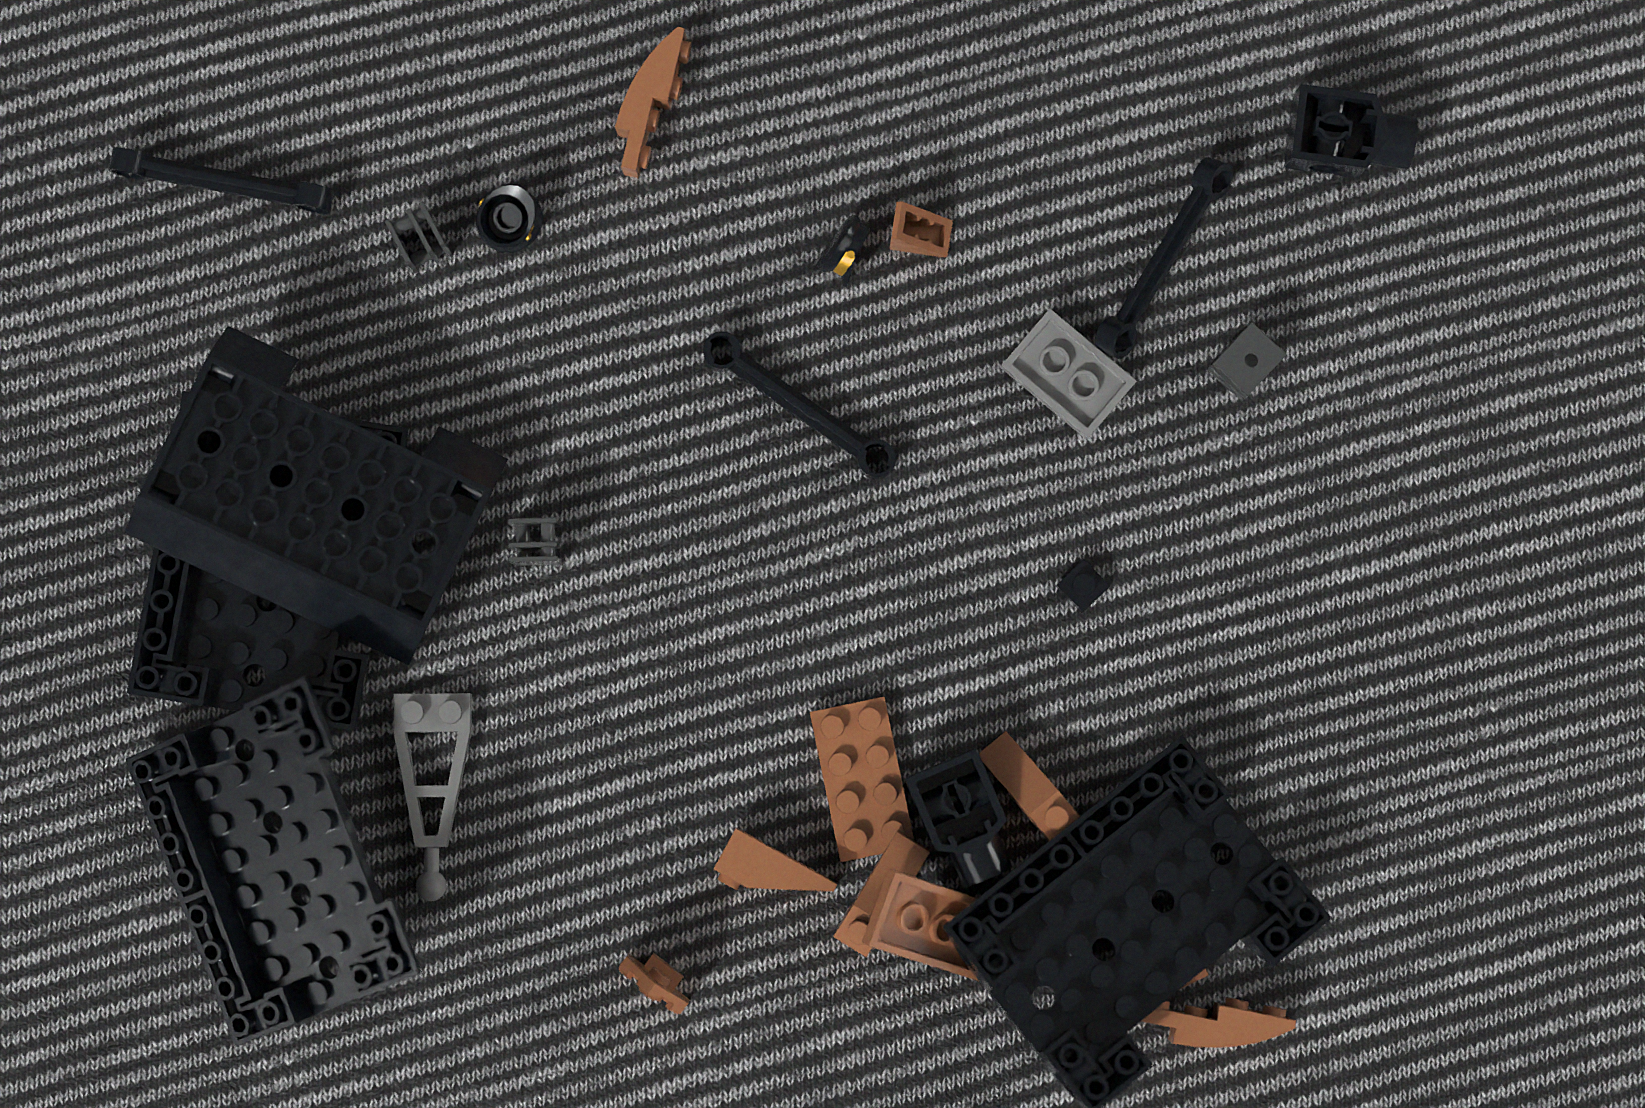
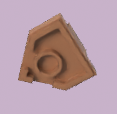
M655 953L652 954L645 965L628 954L618 967L619 971L626 978L631 979L634 977L638 980L636 985L645 996L661 1002L663 999L667 1002L665 1007L675 1014H681L688 1005L690 999L675 989L684 975Z

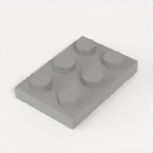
M1051 309L1044 314L1000 367L1086 440L1137 382Z

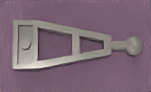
M394 694L393 732L415 847H424V873L416 881V891L422 899L436 901L444 895L447 888L444 876L439 873V847H448L472 734V694ZM458 732L448 785L417 786L407 733ZM421 797H445L438 836H426L419 800Z

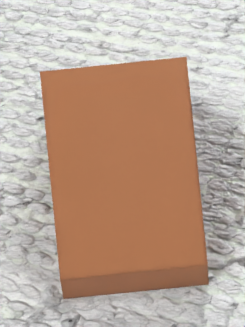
M902 201L896 202L890 250L947 257L953 220Z

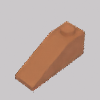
M1006 731L979 753L986 768L1048 842L1080 817L1059 790Z
M739 828L735 829L714 867V870L720 873L717 879L735 890H738L740 884L746 888L834 891L837 886V882Z
M897 830L840 921L833 937L867 957L873 947L862 943L888 868L916 877L931 850Z

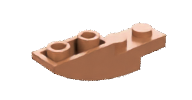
M675 28L650 53L638 70L621 105L615 129L618 136L628 138L621 164L625 176L639 178L640 169H647L651 147L646 146L649 132H656L660 111L655 110V107L670 110L672 99L679 100L683 78L678 77L681 63H688L691 51V42L686 41L685 28Z
M1226 997L1225 1004L1214 1002L1211 1017L1207 1016L1208 1009L1185 1005L1184 1011L1170 1009V1002L1165 1001L1142 1020L1143 1022L1170 1027L1168 1040L1173 1044L1208 1048L1235 1047L1258 1043L1295 1029L1296 1020L1286 1016V1009L1264 1005L1263 1011L1248 1009L1249 1002Z

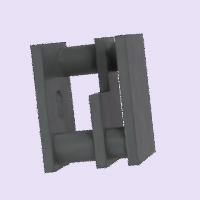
M423 201L418 203L419 209L412 211L410 208L407 209V215L392 223L389 219L385 220L405 262L414 273L419 272L417 267L431 260H434L435 263L440 261L438 256L444 253L448 256L452 255L431 212ZM425 221H428L438 240L433 244L430 243L420 226ZM415 227L425 248L410 255L400 234Z
M1251 322L1207 370L1242 402L1287 354Z
M557 518L508 519V524L516 529V543H509V548L517 552V557H509L511 564L514 566L563 565V560L555 554V549H560V544L555 542V528H562L560 520ZM530 528H541V542H531ZM541 550V556L531 557V552Z

